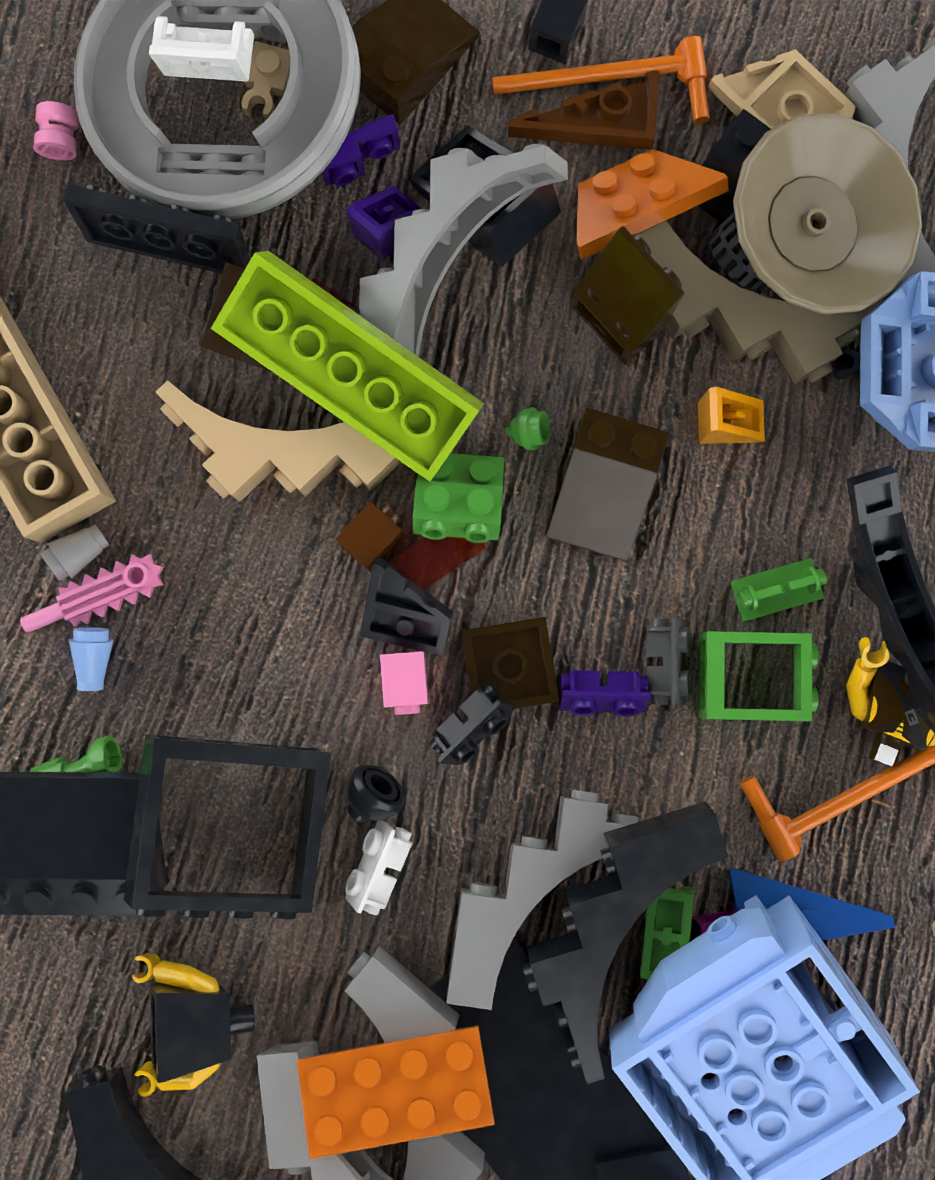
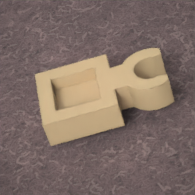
M258 41L254 42L248 82L244 81L246 87L251 89L244 94L241 103L245 116L250 117L252 108L256 104L265 105L263 108L265 121L275 110L273 96L283 97L290 73L289 50Z

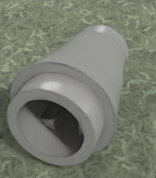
M96 524L89 528H84L47 543L49 547L40 552V554L57 579L62 581L68 576L73 579L104 548L109 546V543Z

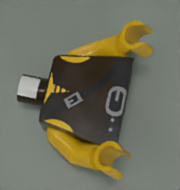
M864 637L859 641L861 658L856 660L846 683L851 713L857 718L856 726L858 728L876 734L868 758L894 768L902 745L925 751L929 746H935V733L911 706L906 669L903 666L888 661L890 654L885 641H882L878 651L868 652L870 641L868 637Z

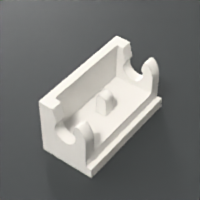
M158 16L154 24L149 55L164 76L248 82L254 33L251 29L245 28V22L240 21L234 22L232 30L177 27L175 24L168 23L167 17Z

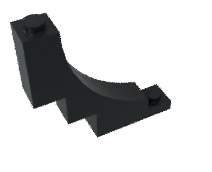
M100 1065L79 1073V1078L65 1092L83 1180H202L180 1165L149 1131L137 1111L128 1090L122 1067L106 1070L105 1065Z

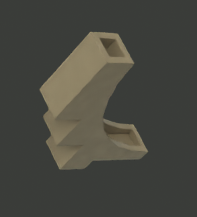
M667 220L638 234L648 244L653 259L662 268L668 267L677 275L682 285L681 289L685 292L666 325L672 339L683 333H686L687 337H692L707 328L711 323L733 362L747 355L749 360H753L773 347L794 385L806 378L811 383H814L833 372L834 368L831 364L843 354L841 348L861 337V319L884 299L882 298L859 312L822 315L783 300L765 297L732 283L711 270L691 252Z

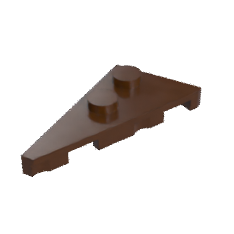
M659 71L646 73L645 80L622 87L621 82L608 85L601 91L592 90L562 100L560 108L539 114L537 109L522 113L515 119H509L508 137L652 150L655 141Z

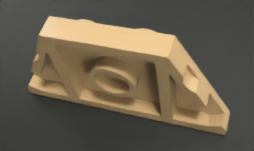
M797 50L777 55L771 61H759L746 65L744 71L723 77L722 73L715 75L707 87L736 116L745 109L771 129L797 115L837 113L852 119L856 107Z

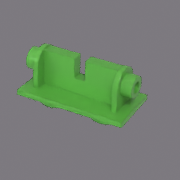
M812 558L736 579L730 581L742 622L824 599L821 586L827 584V577L822 568L815 569Z

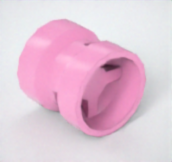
M45 101L37 104L35 121L39 125V131L34 133L33 149L35 152L54 160L66 161L76 158L78 142L74 138V132L79 127L77 110L64 103Z

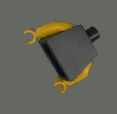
M154 953L139 955L135 957V960L144 961L148 966V973L139 972L133 974L132 979L134 982L144 983L155 978L157 983L150 984L152 1061L146 1062L134 1074L137 1077L144 1075L151 1082L144 1083L138 1089V1093L141 1097H147L157 1087L162 1091L193 1090L219 1069L220 1063L231 1058V1035L253 1032L255 1030L253 1005L230 1007L229 994L222 986H219L216 978L190 965L166 960L161 961L160 957Z

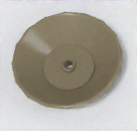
M837 113L797 115L767 131L742 163L733 199L738 241L757 277L787 303L822 315L859 312L891 294L914 263L922 229L917 185L899 151L871 126ZM810 218L816 222L818 229L811 225Z

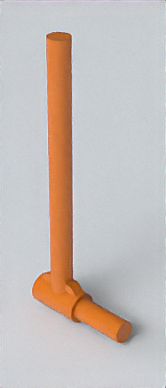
M689 36L681 40L675 49L674 55L492 77L493 95L644 77L646 73L651 71H659V75L676 73L677 78L689 88L693 123L699 125L710 120L705 82L707 81L702 38L699 36Z
M929 746L925 751L921 750L896 763L894 768L889 767L792 820L790 817L774 811L755 775L745 778L739 784L759 818L758 825L779 862H784L800 853L802 844L800 835L935 764V746Z

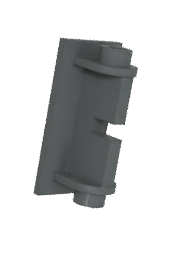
M671 617V627H668L667 618L651 619V627H647V657H663V666H647V692H651V704L668 705L669 696H672V705L686 704V696H690L692 693V674L690 670H686V653L691 652L692 633L690 627H685V619Z

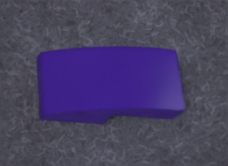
M393 114L368 123L346 136L337 154L322 172L326 186L332 184L338 186L351 184L358 177L365 175L362 159L369 157L372 159L385 158L394 150L400 149L398 128Z

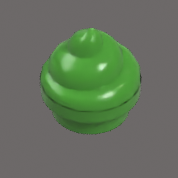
M534 407L523 408L517 417L511 420L510 425L505 428V433L524 449L537 450L540 445H547L550 439L548 415L545 411H537Z

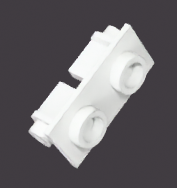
M378 820L375 828L367 833L363 843L364 854L358 868L354 869L349 875L345 889V899L357 913L361 914L362 910L370 914L378 915L380 909L386 908L397 879L384 874L386 867L401 872L413 844L409 841L412 835L411 832L400 827H396L394 830L384 820Z

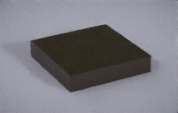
M546 617L461 630L471 695L478 687H486L489 683H492L502 694L497 700L513 703L516 705L515 709L560 702Z

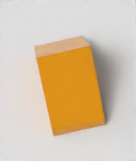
M720 387L709 388L697 402L699 444L759 443L765 441L763 400Z

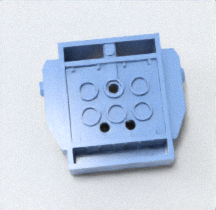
M755 895L744 902L745 909L739 910L732 916H722L716 919L705 933L659 962L633 1002L634 1013L609 1028L612 1069L696 1180H821L896 1136L906 1120L899 1105L917 1095L920 1091L887 1029L792 898L787 896L766 909ZM809 957L812 959L845 1005L844 1007L839 1009L831 998L824 999L813 982L804 962L805 959ZM788 1055L787 1059L783 1061L775 1060L779 1056ZM706 1073L716 1074L712 1079L703 1078V1075ZM735 1108L742 1110L738 1114L729 1113L732 1109Z

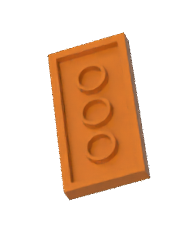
M478 1025L308 1056L297 1060L309 1159L495 1125Z

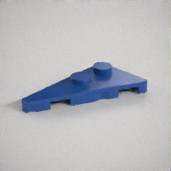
M734 867L727 868L733 905L737 912L745 909L744 902L755 895L766 909L790 896L822 941L895 928L894 919L891 915L788 885L774 879L758 876Z

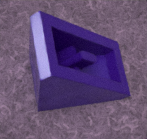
M391 186L350 205L347 210V216L352 235L384 261L394 250L395 219L411 216L413 211L421 208L395 186Z

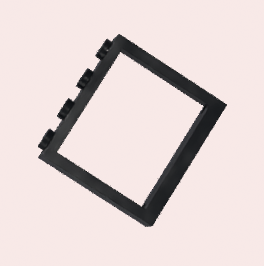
M145 734L124 901L131 909H136L137 915L145 917H161L164 915V910H182V915L193 918L209 917L210 911H227V916L240 919L253 918L254 912H270V916L277 919H295L297 913H312L331 752L318 748ZM166 758L306 769L291 894L149 891Z

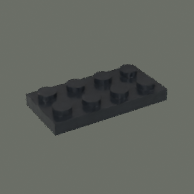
M67 184L62 200L88 243L221 274L226 262L246 269L250 262L240 226L228 217L222 215L208 217L195 214L179 205L165 207L152 204L148 200L136 195L122 197L109 194L104 189L94 185H86L84 188Z

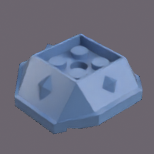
M919 271L908 277L861 319L860 406L873 417L875 422L886 428L909 450L935 452V273Z

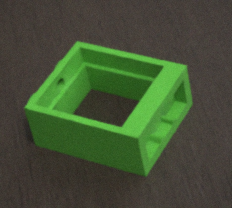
M718 631L699 633L698 718L812 721V712H816L818 708V691L815 686H812V669H815L818 664V648L815 643H812V633ZM725 644L793 645L794 710L724 708Z

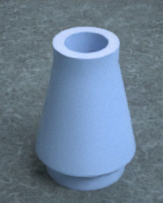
M100 627L74 628L73 638L69 639V645L77 679V690H103L104 678L113 645V639L109 638V629Z

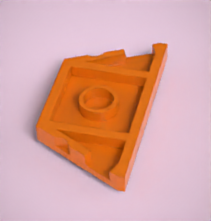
M652 149L579 183L577 208V248L579 257L583 260L604 250L617 230L622 226L631 235L638 234L729 191L728 177L724 173Z

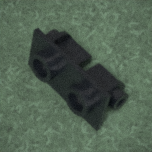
M489 683L486 687H478L460 706L469 719L464 723L457 713H453L432 733L433 739L429 744L438 754H442L437 761L442 764L462 765L468 762L477 754L479 750L477 745L488 735L496 734L506 726L509 721L508 715L516 708V705L497 700L502 694L492 683Z

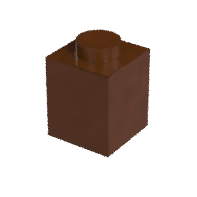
M370 501L335 540L371 572L375 558H384L404 536L403 530L398 526L403 520L386 504L377 508Z

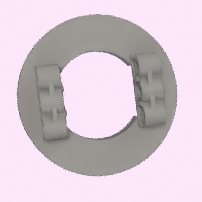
M99 0L86 23L77 49L74 66L75 105L81 127L95 155L105 168L133 195L140 196L152 204L165 207L170 205L183 206L192 213L208 217L222 215L231 220L245 218L278 206L298 194L312 183L335 157L348 134L358 105L361 80L359 50L348 15L341 0ZM158 16L167 17L168 23L175 24L177 27L232 30L234 22L240 21L245 22V28L253 31L254 39H259L260 36L269 41H287L290 52V73L286 90L270 117L252 131L260 146L171 144L163 132L153 123L146 103L145 82L152 59L149 55V47L152 45L154 24Z

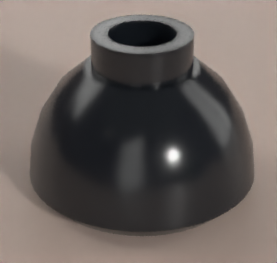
M364 764L356 767L350 776L347 787L349 800L347 810L355 821L367 823L369 820H384L395 815L403 808L405 797L402 787L395 777L385 769L375 765Z

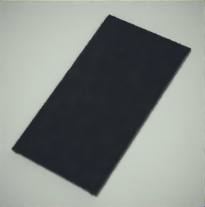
M515 937L505 954L497 977L492 1010L448 1004L459 1014L455 1029L479 1026L495 1125L464 1130L463 1132L485 1152L484 1159L500 1180H598L595 1159L670 1146L614 1072L612 1060L599 1043L598 1049L604 1079L587 1084L582 1066L573 1069L565 1042L573 1039L569 1026L560 1028L554 1005L543 1006L538 990L530 992L523 970V965L530 963L529 955ZM450 971L429 987L446 1003Z

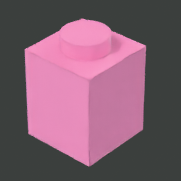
M425 652L380 655L384 707H394V715L420 713V705L429 703Z

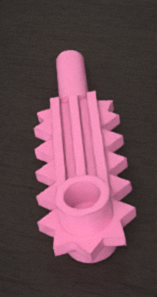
M131 554L129 565L126 566L116 561L113 573L100 567L97 579L85 574L82 586L69 581L67 588L59 587L60 595L56 596L57 603L21 617V625L25 632L30 633L63 618L65 621H70L74 627H77L81 621L89 624L92 612L105 617L108 606L120 611L123 599L136 604L139 592L151 598L153 589L163 585L159 575L164 567L155 565L151 554L143 558Z

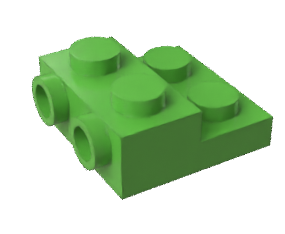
M450 453L431 482L418 474L412 518L413 534L422 535L432 540H439L445 537L465 538L474 543L499 540L504 457Z

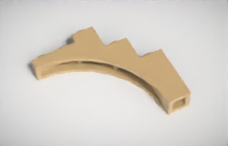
M168 380L156 391L165 402L160 410L177 427L185 422L195 432L189 439L206 457L214 452L202 466L211 474L206 480L207 483L223 499L231 494L240 502L275 468L278 470L273 474L274 478L290 494L297 488L306 497L340 463L343 466L339 471L355 488L363 484L371 492L401 463V461L345 422L321 429L298 431L254 428L222 418L200 406Z

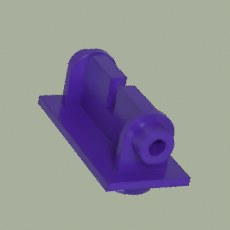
M570 670L569 674H561L560 688L563 693L560 711H570L578 716L592 715L596 711L614 712L615 715L622 717L635 716L639 712H645L650 700L651 692H647L648 677L640 676L638 671H608V686H600V671Z

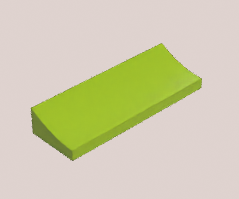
M270 251L254 253L211 327L220 336L429 482H431L484 405L479 399Z

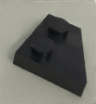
M376 557L372 566L360 636L443 656L453 611L386 560Z

